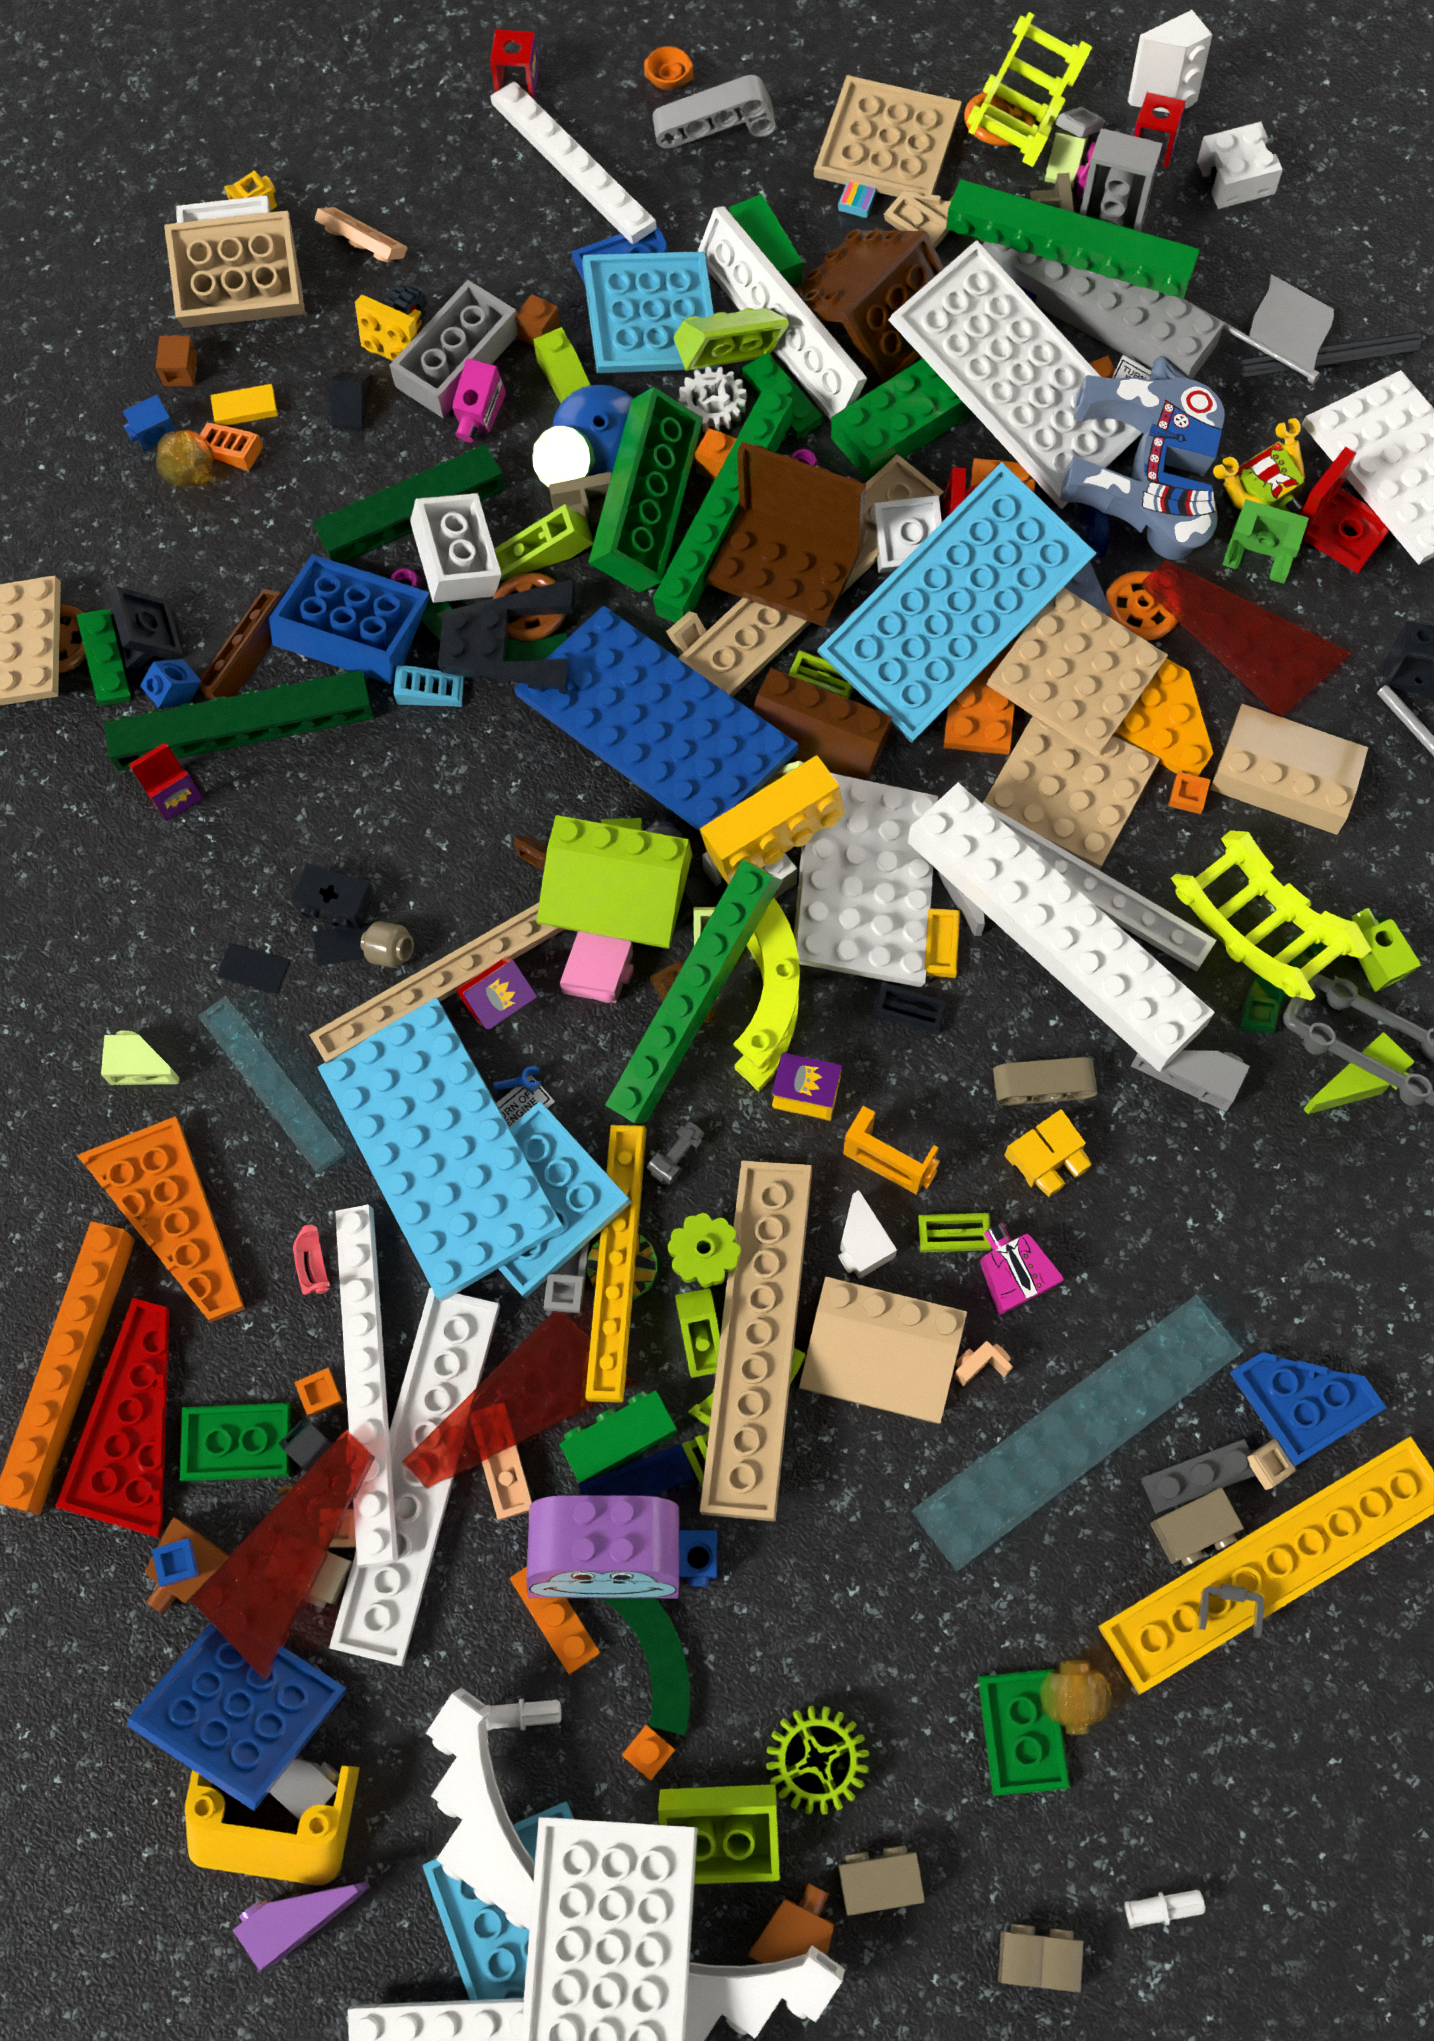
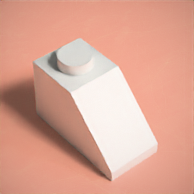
M859 1190L853 1193L841 1241L840 1250L842 1253L838 1255L847 1272L851 1273L854 1271L858 1279L894 1259L897 1249Z

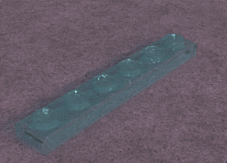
M226 996L198 1015V1018L317 1174H320L346 1154Z

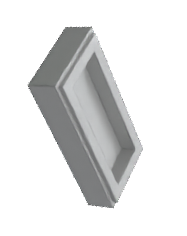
M1079 107L1059 114L1055 125L1083 138L1099 132L1105 120L1089 110Z

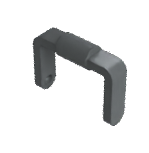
M1221 1584L1220 1588L1208 1586L1202 1589L1198 1621L1199 1629H1206L1209 1595L1220 1596V1599L1256 1602L1253 1636L1254 1638H1261L1264 1598L1262 1595L1246 1592L1245 1587Z

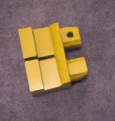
M1062 1109L1037 1125L1035 1130H1030L1010 1144L1004 1155L1013 1166L1016 1165L1023 1173L1030 1187L1037 1185L1048 1197L1054 1195L1065 1185V1182L1056 1172L1061 1166L1065 1165L1073 1177L1077 1178L1088 1171L1092 1165L1083 1151L1086 1144Z

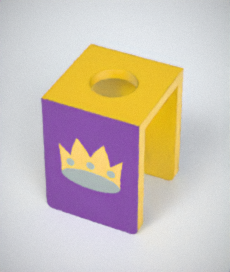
M782 1053L772 1092L774 1096L773 1108L831 1121L840 1083L842 1065Z

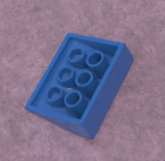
M312 554L269 617L272 645L345 670H363L366 677L391 685L395 679L396 666H403L429 601L430 592Z

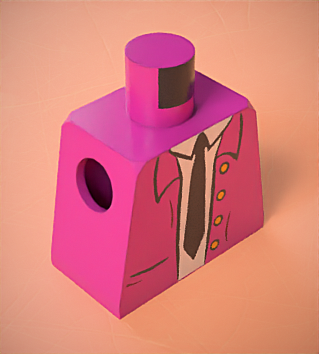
M466 358L452 406L459 422L456 436L463 441L473 442L477 431L489 433L506 394L496 366Z
M1003 1223L984 1232L993 1251L983 1256L980 1264L999 1315L1057 1286L1064 1280L1059 1271L1028 1233L1012 1241Z

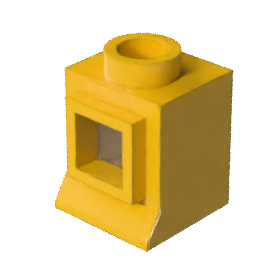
M255 170L233 185L224 186L228 200L268 196L270 211L277 207L273 195L276 192L273 183L266 175L261 178Z

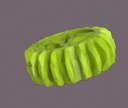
M809 1706L807 1708L809 1719L803 1720L801 1713L796 1710L793 1712V1717L797 1722L796 1725L792 1727L786 1719L780 1722L782 1727L788 1731L785 1736L775 1731L772 1733L771 1737L781 1742L779 1749L772 1746L767 1747L766 1752L771 1755H778V1761L767 1763L766 1768L768 1770L779 1769L780 1775L773 1777L770 1782L772 1785H777L781 1781L785 1783L786 1787L779 1793L781 1799L785 1798L790 1791L796 1795L791 1802V1807L796 1809L802 1798L807 1800L806 1813L811 1814L813 1803L820 1802L821 1814H827L828 1807L826 1801L832 1800L834 1807L840 1810L843 1806L838 1796L842 1793L849 1801L855 1799L854 1794L848 1789L851 1783L858 1788H863L864 1782L854 1777L856 1771L868 1773L869 1767L858 1765V1758L868 1757L869 1751L856 1750L855 1744L862 1743L865 1738L862 1734L853 1739L849 1735V1732L856 1727L854 1721L848 1723L845 1728L839 1725L843 1720L844 1713L838 1712L834 1721L828 1720L830 1708L824 1706L821 1718H815V1709L813 1706ZM821 1726L831 1729L843 1741L830 1747H822L816 1742L809 1727ZM799 1732L805 1747V1755L800 1762L786 1768L785 1755L788 1744ZM808 1740L811 1741L813 1748H816L819 1753H828L836 1750L835 1754L828 1757V1762H824L827 1765L824 1769L827 1780L824 1779L822 1772L816 1766L799 1770L800 1766L807 1763V1757L811 1758L808 1755L809 1751H811ZM848 1752V1772L842 1783L836 1787L830 1772V1765L836 1757ZM807 1772L814 1773L820 1779L826 1793L812 1794L805 1792L796 1786L791 1779Z

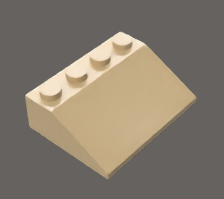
M288 211L164 224L175 314L183 328L305 314L302 285Z
M1241 704L1210 790L1337 835L1351 809L1368 747Z
M825 1277L799 1389L940 1424L967 1311Z

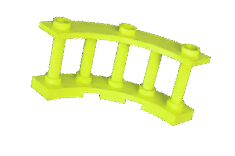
M1029 12L1027 17L1020 16L1012 32L1017 37L997 77L992 74L990 75L983 89L987 96L981 108L976 105L974 106L966 123L972 125L969 133L973 135L978 126L1021 148L1020 152L1025 154L1022 161L1033 167L1048 139L1052 124L1055 122L1065 102V98L1061 95L1066 85L1073 86L1092 46L1081 41L1079 47L1075 44L1070 46L1031 25L1034 14ZM1024 36L1066 58L1065 62L1069 66L1063 78L1057 76L1055 79L1014 56ZM1007 68L1050 90L1049 94L1053 96L1050 104L1043 103V105H1040L1000 83ZM994 94L1036 117L1035 120L1040 122L1039 126L1033 124L1031 127L991 105L990 102Z
M1230 830L1221 840L1227 848L1225 850L1226 854L1196 878L1175 874L1171 877L1177 887L1175 892L1178 898L1192 908L1205 926L1226 947L1228 955L1238 963L1242 961L1255 973L1284 990L1291 997L1297 996L1312 1000L1316 996L1308 981L1339 955L1346 954L1363 958L1372 951L1356 922L1342 919L1327 911L1320 915L1309 908L1311 906L1310 900L1290 883L1283 886L1270 873L1274 866L1262 853L1249 832ZM1234 864L1239 865L1250 879L1249 885L1217 910L1203 892V889ZM1257 895H1264L1276 907V911L1246 936L1241 935L1227 919ZM1285 921H1292L1305 931L1274 958L1255 946ZM1322 942L1328 946L1301 969L1287 965L1313 943L1318 944Z
M774 897L746 945L762 975V996L750 1024L734 1042V1046L743 1054L735 1064V1070L758 1092L761 1091L778 1070L781 1054L786 1053L789 1048L798 1017L800 977L798 951L790 924Z

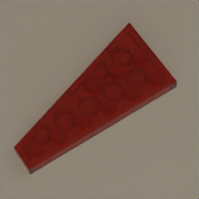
M1167 560L1148 575L1141 584L1153 598L1279 717L1283 718L1351 654V652Z
M554 1311L401 1464L428 1490L600 1403L587 1401L585 1398L591 1339L564 1312ZM627 1374L625 1379V1390L634 1386L635 1382Z
M348 1430L335 1441L190 1598L195 1606L262 1678L268 1679L274 1667L272 1663L280 1646H284L290 1634L288 1630L297 1611L302 1609L328 1556L326 1552L334 1535H338L344 1523L342 1519L351 1500L356 1498L375 1459V1456Z

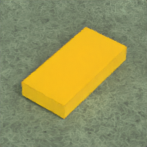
M272 384L210 395L214 421L217 425L227 426L278 416Z
M928 909L924 968L926 976L956 978L960 910Z

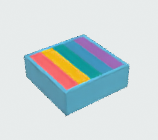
M847 181L838 203V210L867 218L875 199L877 188Z

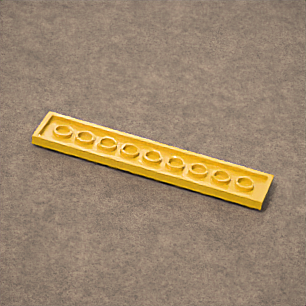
M1410 1436L1099 1625L1098 1628L1138 1694H1142L1254 1625L1256 1602L1248 1600L1237 1602L1220 1599V1596L1209 1595L1206 1629H1199L1200 1597L1203 1588L1208 1586L1220 1588L1221 1584L1245 1587L1246 1592L1262 1595L1264 1598V1619L1433 1515L1434 1470Z

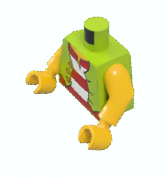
M1292 418L1288 420L1290 426L1289 433L1284 422L1277 425L1275 429L1276 434L1279 438L1284 439L1285 443L1282 444L1278 441L1241 466L1238 465L1237 460L1233 457L1223 459L1224 465L1215 466L1214 476L1218 479H1225L1223 485L1236 508L1242 509L1244 501L1247 499L1301 515L1304 507L1296 499L1299 497L1304 486L1305 474L1299 441L1294 439L1301 429L1297 419Z

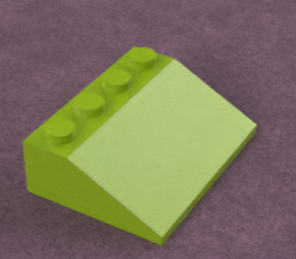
M556 815L547 847L537 924L670 949L693 855L689 839Z

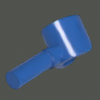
M536 1066L527 1067L524 1069L522 1076L494 1082V1089L496 1091L523 1086L528 1091H537L541 1087V1081L529 1082L527 1077L540 1074V1069Z

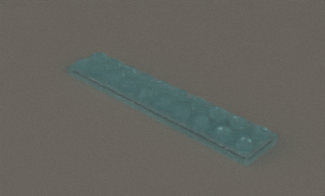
M1196 1294L912 1509L911 1512L957 1572L1230 1363L1243 1350Z

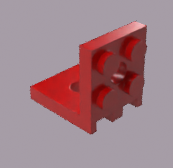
M1345 446L1308 496L1301 516L1309 518L1302 540L1358 574L1390 530L1370 506L1341 489L1357 454ZM1350 526L1356 530L1357 535L1347 536L1342 532L1341 528Z

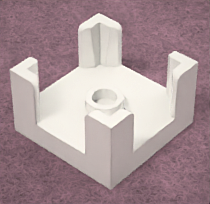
M939 495L873 504L871 517L872 525L876 526L879 551L877 556L878 573L895 571L942 523Z

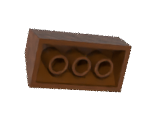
M772 668L756 697L752 710L798 743V752L791 758L792 760L805 763L818 755L830 773L868 781L891 731L892 716Z

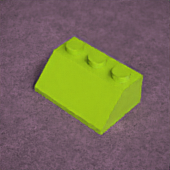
M745 308L730 314L719 312L711 317H689L682 321L673 338L684 368L688 371L708 366L712 367L754 360L767 352L770 355L789 326L787 318L767 308L755 310L753 308Z

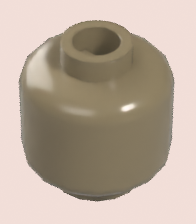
M382 921L373 923L363 933L360 942L361 949L368 962L390 968L400 967L405 961H408L414 949L413 938L406 927Z

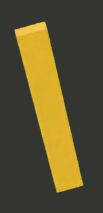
M611 1125L606 1174L632 1203L601 1230L585 1397L587 1401L624 1402L647 1133L645 1126Z

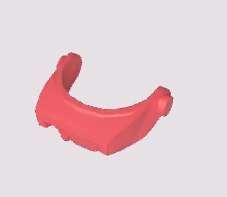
M312 1224L302 1227L293 1245L296 1271L302 1294L305 1295L316 1292V1294L326 1293L330 1289V1283L328 1282L318 1230ZM305 1255H307L308 1270H309V1274H310V1277H311V1280H312L313 1283H311L310 1280L308 1279V1276H307V1273H306V1270H305V1264H304V1256H305Z

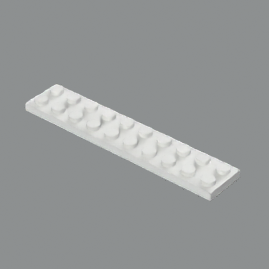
M429 1288L389 1431L398 1562L362 1568L357 1566V1552L355 1553L329 1646L330 1649L404 1666L470 1421L469 1413H472L499 1313V1303L461 1294H454L441 1302L437 1299L433 1289Z

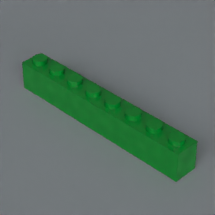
M961 179L948 208L946 229L958 234L972 236L988 243L1006 246L1018 252L1033 254L1049 261L1060 262L1073 266L1076 269L1087 270L1103 275L1106 278H1114L1131 283L1137 287L1148 288L1167 296H1175L1184 299L1200 251V249Z
M763 388L653 596L657 616L676 623L689 611L693 612L707 586L706 578L739 512L737 450L743 441L751 445H761L767 450L776 453L794 419L793 398L768 388Z
M741 861L605 1105L633 1123H645L648 1121L783 880L751 862Z

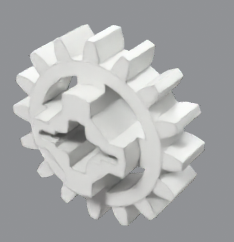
M708 366L706 367L705 374L695 370L694 379L686 377L685 387H680L679 403L703 418V432H707L709 426L714 427L716 431L720 430V425L730 429L731 420L739 422L741 420V412L746 410V389H742V380L734 381V372L732 371L724 375L722 367H719L716 372H712ZM729 392L733 397V401H730V395H728ZM693 397L696 399L697 406L692 402Z

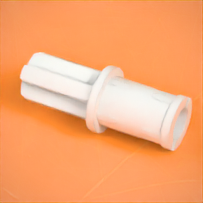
M519 1699V1703L486 1705L492 1709L486 1718L487 1730L520 1727L521 1730H525L526 1726L559 1723L562 1716L561 1705L558 1700L525 1703L524 1699Z
M1198 1890L1166 1896L1162 1892H1158V1897L1124 1902L1130 1929L1160 1922L1170 1925L1169 1920L1200 1915L1205 1912L1203 1896Z

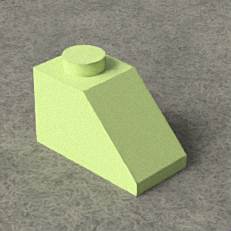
M118 1031L116 1035H104L101 1075L110 1085L179 1084L178 1075L137 1033Z

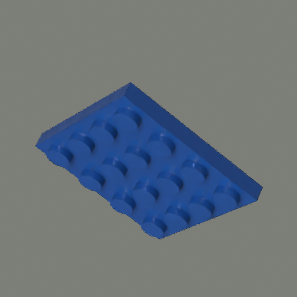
M223 1608L129 1716L127 1726L254 1811L343 1698L346 1687Z

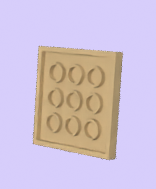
M847 75L814 168V177L844 185L849 181L877 188L876 192L898 197L902 191L915 192L921 196L933 195L961 110L962 101Z
M56 576L0 584V705L58 697L61 581Z
M1063 588L1029 623L989 678L987 686L1098 757L1168 655Z
M1032 716L984 802L1100 871L1160 758L1114 736L1110 738L1101 753L1096 757L1035 716Z

